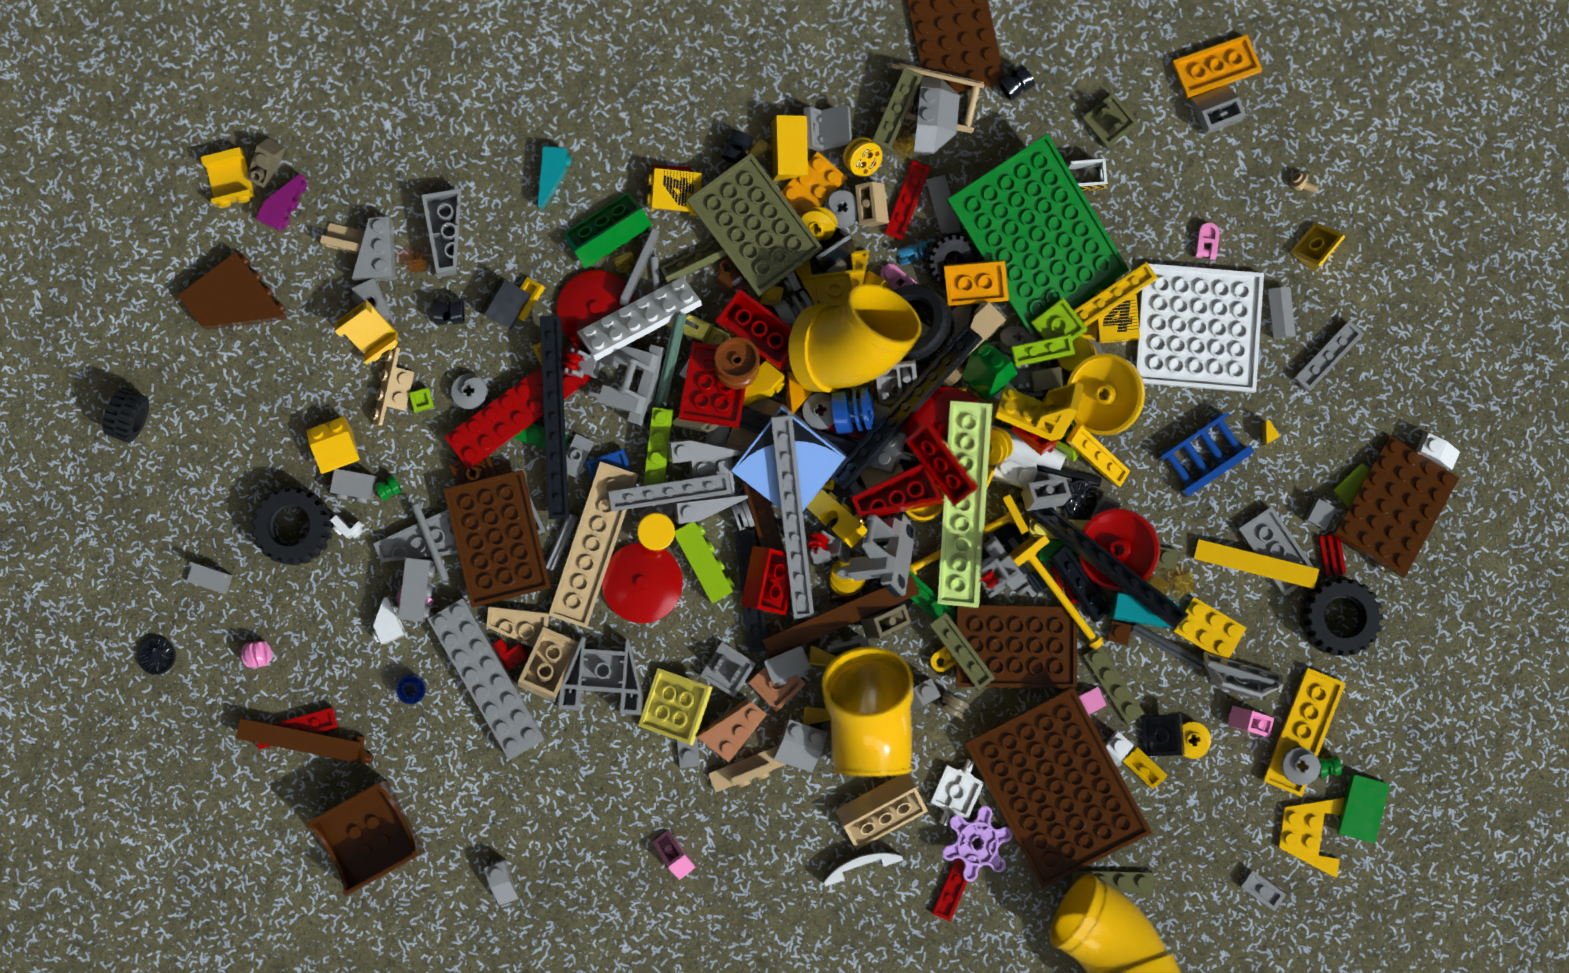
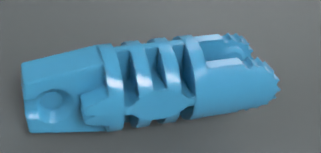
M928 238L927 241L916 242V245L911 244L897 249L899 264L907 265L919 261V258L922 260L924 256L927 257L928 254L925 253V249H930L929 242H935V238Z

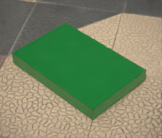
M1351 774L1336 833L1375 844L1390 784Z

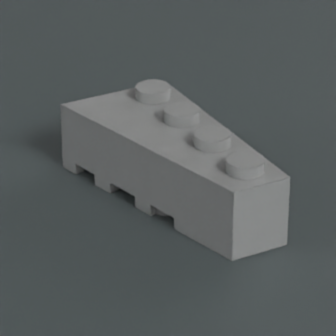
M461 189L422 195L437 278L457 275Z

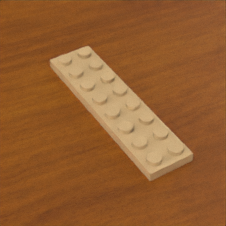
M603 462L599 463L548 616L587 628L627 509L611 511L608 491L635 487L639 474Z

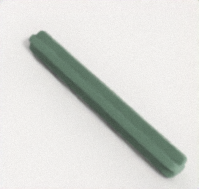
M676 312L654 404L656 408L665 409L687 318V315L682 312Z

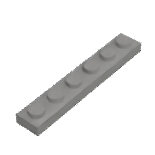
M722 473L611 490L608 493L611 511L613 512L731 494L732 487L730 474Z

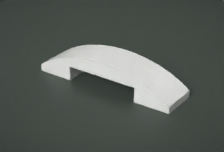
M875 852L857 856L834 869L824 880L825 887L845 880L842 873L844 871L881 859L883 866L902 861L903 858L900 854L890 852Z

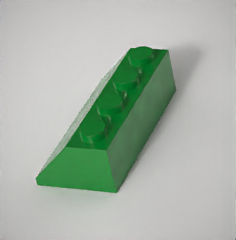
M627 191L563 232L562 235L584 268L594 265L604 256L611 254L621 245L628 243L638 234L645 232L652 224L636 199Z

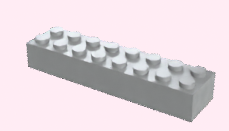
M462 598L428 618L430 625L508 760L514 759L546 740V736L467 600Z

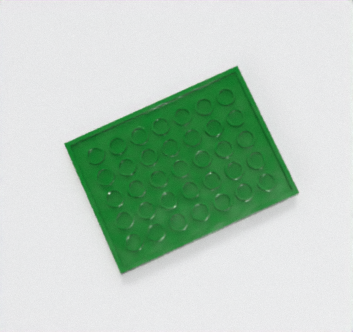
M1048 134L1041 136L946 199L983 261L1005 260L1009 293L1008 302L1031 336L1038 332L1031 322L1060 299L1064 298L1070 307L1074 308L1129 271V268Z

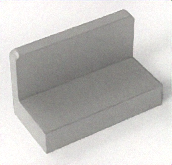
M189 561L188 565L192 567L187 582L223 594L227 593L233 575Z

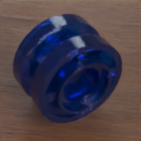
M415 674L404 676L397 685V695L406 704L418 703L426 693L425 681ZM408 684H413L417 687L415 694H409L406 691Z

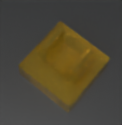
M907 132L894 142L893 147L906 160L915 153V140Z

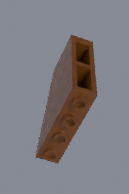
M236 252L177 295L199 325L206 330L285 320L288 318L284 313L287 310L280 301L276 303L272 298L275 295L268 286L264 287L260 281L263 279L256 270L252 272L248 266L251 263L244 254L240 256Z

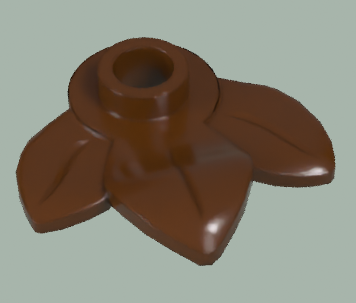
M725 257L721 259L718 263L720 274L717 278V285L723 294H727L732 287L736 290L747 291L748 282L730 258ZM730 264L732 268L726 271L724 266Z

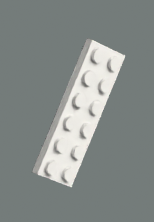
M682 276L577 331L592 357L597 361L673 321L676 312L686 314L701 306L702 303Z

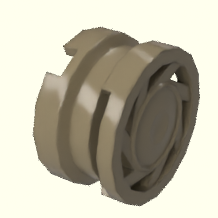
M944 692L942 703L938 704L937 707L963 719L962 713L965 709H968L969 704Z

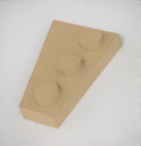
M489 606L486 627L534 648L542 628H548L549 612Z

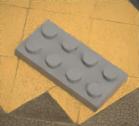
M1272 506L1237 529L1252 552L1313 567ZM1271 578L1283 596H1286L1300 586Z

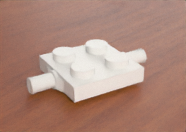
M967 759L963 770L954 769L946 765L930 803L939 806L944 811L939 823H944L947 826L951 815H960L968 820L984 784L983 781L976 779L970 774L975 762Z

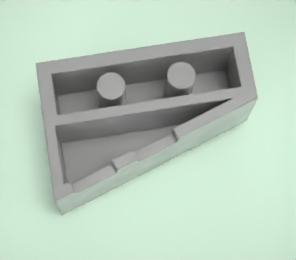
M390 217L368 219L352 276L356 283L366 282L373 278L376 281L396 280L393 221Z
M405 558L398 619L425 622V618H429L430 606H428V600L432 596L433 586H431V581L435 573L434 562Z

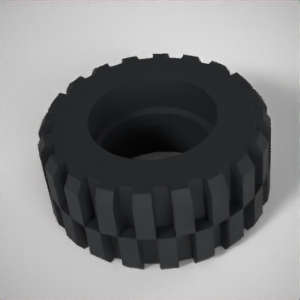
M297 487L279 488L277 492L272 491L268 493V498L263 497L260 500L261 506L259 508L256 507L253 512L256 513L255 519H251V525H254V530H251V533L256 538L255 544L258 548H261V553L270 557L275 562L287 565H300L301 563L311 562L313 558L317 559L321 555L320 552L326 550L328 547L326 543L328 539L331 540L333 535L330 533L333 523L330 521L332 515L330 510H327L326 503L320 500L319 496ZM291 507L300 508L305 511L310 520L308 535L297 545L282 543L275 533V523L282 511Z
M1338 578L1318 584L1316 588H1312L1308 592L1310 595L1305 597L1302 602L1305 604L1304 608L1300 609V614L1303 615V620H1300V624L1305 628L1303 632L1305 637H1309L1311 640L1309 643L1313 647L1317 646L1319 651L1334 656L1355 655L1360 653L1361 650H1366L1370 647L1371 642L1376 641L1378 638L1376 633L1381 632L1382 625H1379L1380 620H1383V614L1379 613V609L1382 606L1380 602H1376V594L1368 591L1369 587L1367 585L1359 584V581L1354 579ZM1333 599H1348L1358 611L1357 627L1353 633L1347 636L1334 635L1325 624V608Z

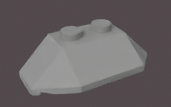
M923 77L921 80L914 152L934 154L956 135L960 95L942 79Z
M915 360L898 362L888 372L876 378L880 405L892 408L917 380Z
M1208 652L1203 653V663L1216 687L1224 692L1231 691L1238 693L1244 698L1251 697L1257 699L1283 687V677L1280 674Z

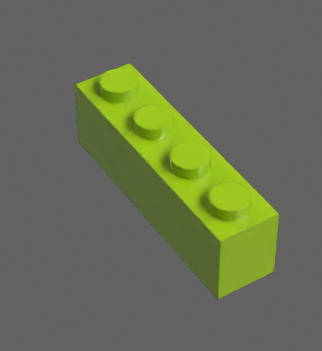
M654 407L652 409L644 485L666 482L669 460L667 441H671L672 421L674 418V411L672 409Z
M691 522L676 530L675 537L713 604L732 594V588L735 585L730 576H724L722 570L725 567L720 558L716 560L712 554L715 552V549L710 541H705L703 535L706 532L701 523Z

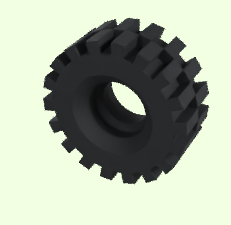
M942 233L941 237L937 235L934 237L935 242H929L930 249H925V253L928 254L927 257L924 256V261L927 262L925 268L929 270L930 276L946 284L944 265L946 264L944 260L949 252L957 253L958 261L956 264L978 262L974 260V257H978L977 252L974 251L976 249L975 246L970 244L971 241L955 233Z

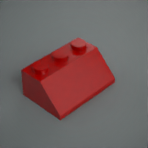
M753 546L741 606L786 615L791 592L787 553L771 548Z

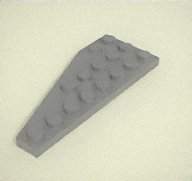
M530 497L538 534L540 535L546 532ZM446 510L426 519L440 556L459 554L449 511ZM418 523L373 543L381 562L405 560V558L419 559L432 557Z

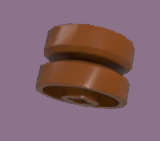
M740 337L729 338L722 342L715 354V372L719 381L732 389H742L753 384L758 377L760 367L759 351L756 346L749 340Z

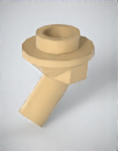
M1305 171L1297 172L1291 178L1290 185L1297 191L1305 189L1316 194L1319 186L1307 182L1308 174Z

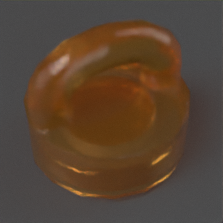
M420 252L415 254L414 260L408 261L409 271L425 272L428 270V262L422 260Z

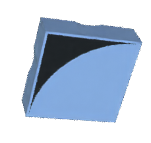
M782 404L774 416L792 415L802 508L804 511L846 458V453L824 436L814 432L801 418ZM770 420L753 444L749 446L744 455L735 464L732 472L781 509L772 420Z

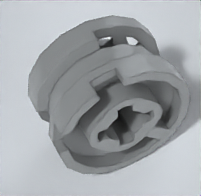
M746 499L741 501L740 504L731 506L740 531L744 530L747 526H755Z

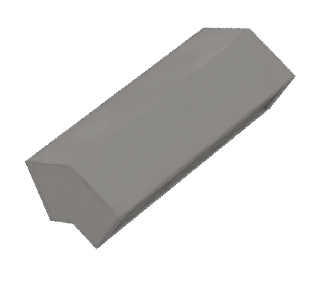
M1278 287L1268 289L1273 338L1287 339L1296 337L1291 288Z

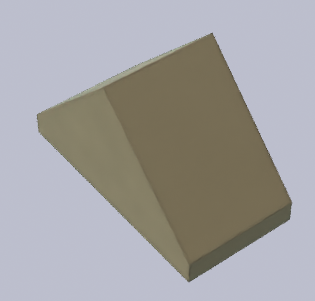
M1061 367L1030 372L1032 392L1049 391L1065 386L1068 383L1066 370Z

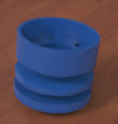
M867 387L861 388V397L858 389H854L852 399H850L846 390L832 393V412L838 434L852 432L853 423H856L859 431H863L864 423L867 430L873 429L875 417L874 404Z

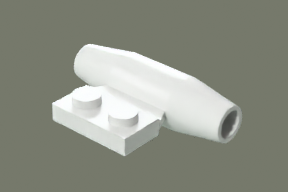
M991 425V428L999 427L1007 431L1014 445L1011 456L996 465L993 477L1024 489L1028 483L1034 482L1038 472L1037 465L1061 470L1066 458L1064 453L1055 448L1053 452L1049 453L1047 451L1040 456L1014 434L1011 429Z

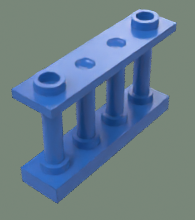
M1221 412L1210 418L1212 422L1174 448L1170 445L1161 451L1162 456L1158 458L1159 461L1167 458L1184 482L1183 486L1185 489L1181 493L1185 498L1255 452L1251 445L1246 448L1243 445L1241 446L1223 420L1229 416L1228 412L1223 415ZM1214 425L1219 427L1234 449L1233 453L1235 455L1230 459L1227 456L1224 457L1207 432ZM1199 435L1218 461V467L1213 470L1206 466L1190 443ZM1182 447L1185 448L1201 472V478L1196 482L1190 478L1174 455V452Z

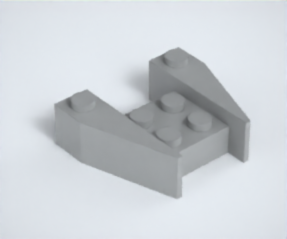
M690 439L667 441L669 461L672 463L689 461L690 478L729 473L732 487L731 494L673 502L675 522L680 524L701 521L748 498V495L744 493L735 494L731 456L744 455V452Z
M582 637L560 687L558 709L581 711L583 691L621 693L620 714L641 716L643 692L630 641H626L625 652L587 649V639Z

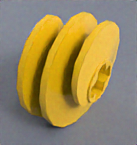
M811 207L801 218L818 241L830 239L837 229L838 222L835 215L825 207Z
M991 428L988 465L1002 463L1013 453L1014 445L1012 438L1002 428Z
M849 558L846 564L840 559L837 560L830 572V587L841 596L856 595L862 590L866 581H854L853 578L843 579L837 575L838 568L850 566L851 558Z
M1186 722L1183 724L1185 755L1183 756L1192 759L1201 758L1207 753L1211 744V735L1208 729L1197 722ZM1192 735L1193 737L1197 738V741L1194 742L1193 746L1192 743L1188 742V739H1191Z

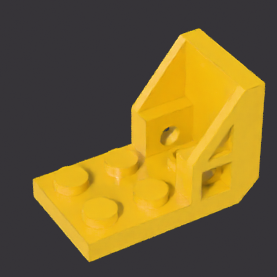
M1075 382L1049 390L1043 401L1005 386L1001 393L995 418L1050 441L1062 439L1078 411L1084 385Z

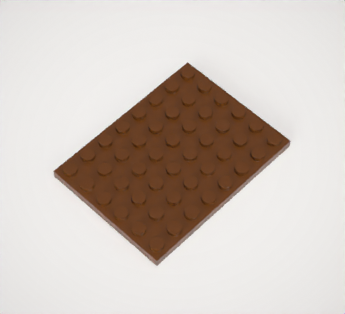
M1074 687L965 742L970 755L1042 888L1152 833Z

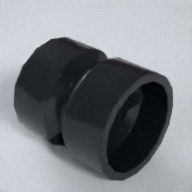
M1022 64L1013 69L1011 75L1006 74L997 80L1001 91L1009 101L1019 97L1021 91L1026 92L1035 86L1033 77Z
M730 129L726 138L728 144L723 146L720 157L731 163H738L747 156L746 151L750 150L754 139L744 132Z
M451 298L450 302L446 299H434L433 316L435 325H447L448 322H451L453 325L464 324L465 306L463 298Z

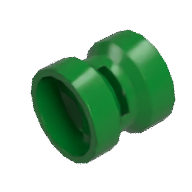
M394 475L387 477L384 482L379 481L374 484L384 502L390 499V496L393 494L398 495L402 493Z
M1332 755L1326 759L1323 757L1318 758L1321 765L1319 778H1325L1331 774L1334 776L1341 775L1342 768L1338 755Z

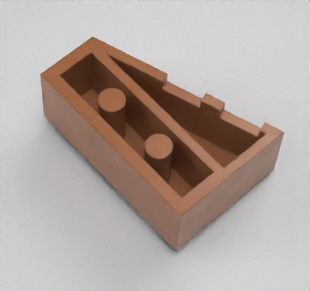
M747 698L717 720L712 721L708 726L698 730L696 737L729 762L767 714Z

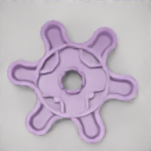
M988 806L980 807L976 819L971 823L966 822L960 815H954L950 819V827L956 831L957 839L954 844L944 847L942 855L948 861L961 858L965 864L963 877L969 882L977 878L978 870L983 865H989L995 872H1002L1006 865L1005 860L998 854V848L1002 843L1009 842L1013 837V833L1008 827L994 829L991 826L992 810ZM979 838L981 845L979 848L974 849L972 841Z

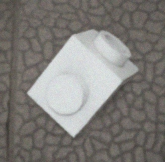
M335 515L330 520L334 524L332 528L339 535L343 534L349 539L352 537L354 539L363 532L362 528L365 526L362 522L358 521L351 528L338 515Z

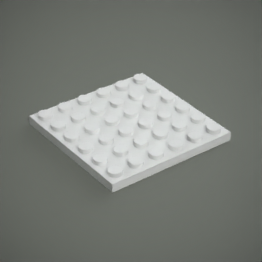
M1149 264L1158 279L1141 290L1139 312L1140 339L1137 340L1136 368L1143 379V383L1255 393L1264 273Z

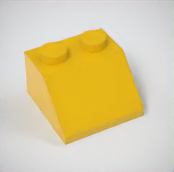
M344 416L306 430L311 450L321 474L360 460L353 431Z

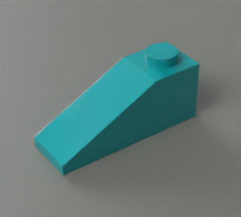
M543 146L538 196L539 209L546 207L567 173V166L571 167L572 155L569 154L567 148Z

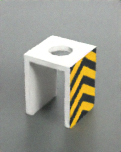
M1105 159L1071 161L1069 163V170L1099 167L1100 182L1078 183L1082 191L1104 190L1108 182Z

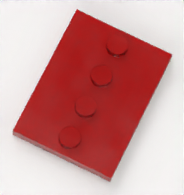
M692 342L679 419L739 428L746 388H728L717 378L715 354L719 345Z

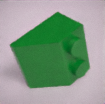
M985 340L971 353L962 378L989 401L1014 379L1018 373L1012 361Z

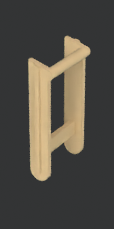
M900 63L899 65L891 64L890 68L904 70L906 67L925 76L972 86L964 124H957L958 131L972 134L974 128L971 127L979 90L984 88V82ZM912 101L905 119L917 121V115L911 114ZM881 107V111L885 112L887 108Z

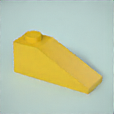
M766 360L759 367L756 380L753 384L746 387L744 407L772 397L775 393H779L785 385L784 375Z

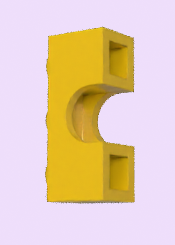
M821 489L806 508L825 526L832 519L838 518L832 530L852 549L866 534L867 529L863 525L865 521L858 514L853 516L851 514L852 510L845 503L840 505L838 503L839 499L832 492L827 494Z

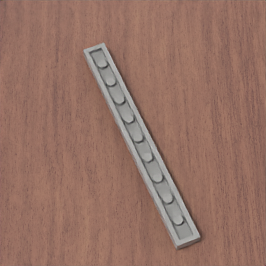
M792 415L771 417L793 615L794 619L814 617Z

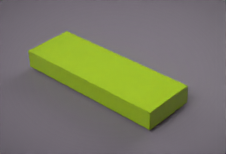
M1071 334L1011 346L1015 367L1075 354Z

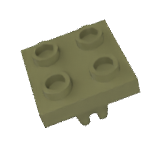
M1114 93L1082 118L1106 149L1111 147L1139 123Z

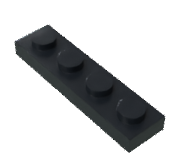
M1063 545L1049 559L1094 623L1099 622L1111 609L1067 545Z

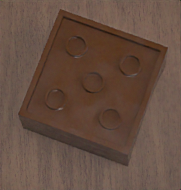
M388 781L377 783L306 823L307 827L319 837L331 856L341 878L342 892L345 897L426 852Z

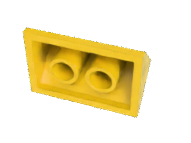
M776 115L771 122L773 181L808 176L807 117Z

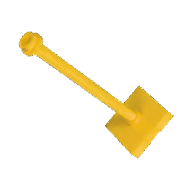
M1010 494L1003 498L1009 510L1006 512V515L984 526V535L1014 522L1021 534L1029 531ZM941 549L913 564L911 562L909 570L914 575H917V570L940 559Z
M1033 534L1006 557L1010 556L1017 567L1029 560L1090 640L1088 645L1093 649L1099 648L1104 643L1101 635H1095L1035 556L1036 552L1050 541L1045 535Z

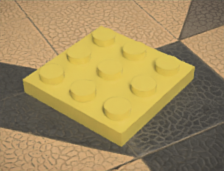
M657 668L638 726L693 745L713 687Z

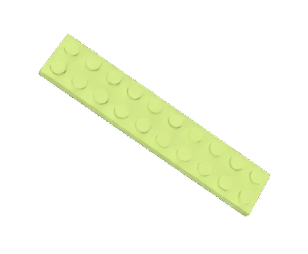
M950 401L948 445L980 488L955 507L944 494L938 604L979 607L981 582L978 581L981 579L979 571L982 570L992 418L991 403Z

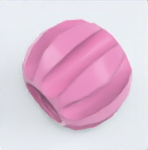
M265 641L246 643L241 650V659L250 668L265 666L272 658L271 648Z

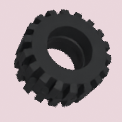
M120 388L113 395L105 410L103 433L126 443H131L139 435L146 422L149 411V398L130 389Z

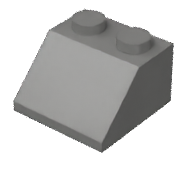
M790 719L785 721L773 760L812 773L822 753L828 732Z

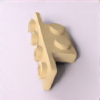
M395 347L390 351L387 350L385 354L386 365L380 376L382 381L381 387L376 393V408L373 409L371 414L372 425H383L387 407L406 411L414 372L396 367L400 352L399 347Z
M777 746L709 773V778L715 792L736 785L739 788L751 784V779L756 777L758 780L770 776L769 772L786 765L773 760Z

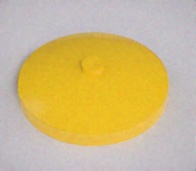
M1096 354L1079 363L1069 377L1067 385L1075 382L1084 385L1079 408L1073 420L1077 425L1083 426L1089 433L1097 435L1120 433L1130 427L1140 415L1145 400V387L1139 371L1127 359L1114 354Z

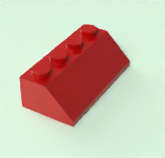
M739 289L715 322L732 336L744 338L752 342L758 349L759 356L783 372L790 363L789 339L792 327Z
M931 421L924 423L905 440L954 507L980 488Z

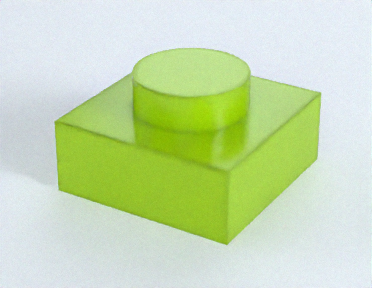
M430 388L409 393L415 413L435 408Z

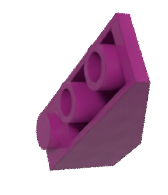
M302 174L297 175L266 199L256 220L279 232L286 229L290 223L289 216L291 212L295 211L298 207L300 193L303 194L307 188V178Z

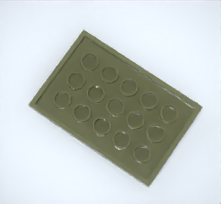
M752 153L687 199L688 204L758 297L823 250L821 244Z

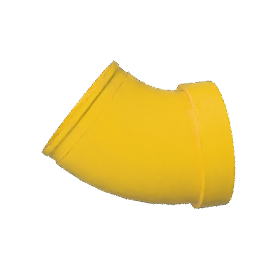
M875 284L856 286L841 306L811 305L799 314L791 330L789 360L793 374L803 388L812 392L832 393L842 388L853 387L872 381L893 368L911 349L921 334L920 319L905 299L897 293Z
M878 647L856 648L841 654L827 667L822 680L824 702L830 713L832 772L853 776H888L912 772L911 704L914 691L912 673L908 664L896 653Z
M1092 874L1082 876L1068 890L1054 916L1050 930V942L1054 947L1062 949L1063 952L1078 961L1087 973H1181L1174 955L1168 954L1154 926L1144 913L1119 890L1105 881L1099 880Z

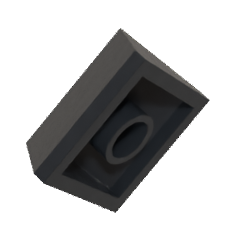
M840 228L836 229L830 239L818 241L823 250L815 254L812 259L820 270L825 272L856 251L851 236Z
M499 279L481 309L480 314L511 330L531 295L506 279Z

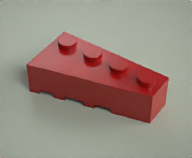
M923 464L851 497L859 516L863 520L867 519L868 515L879 517L945 503L935 480Z

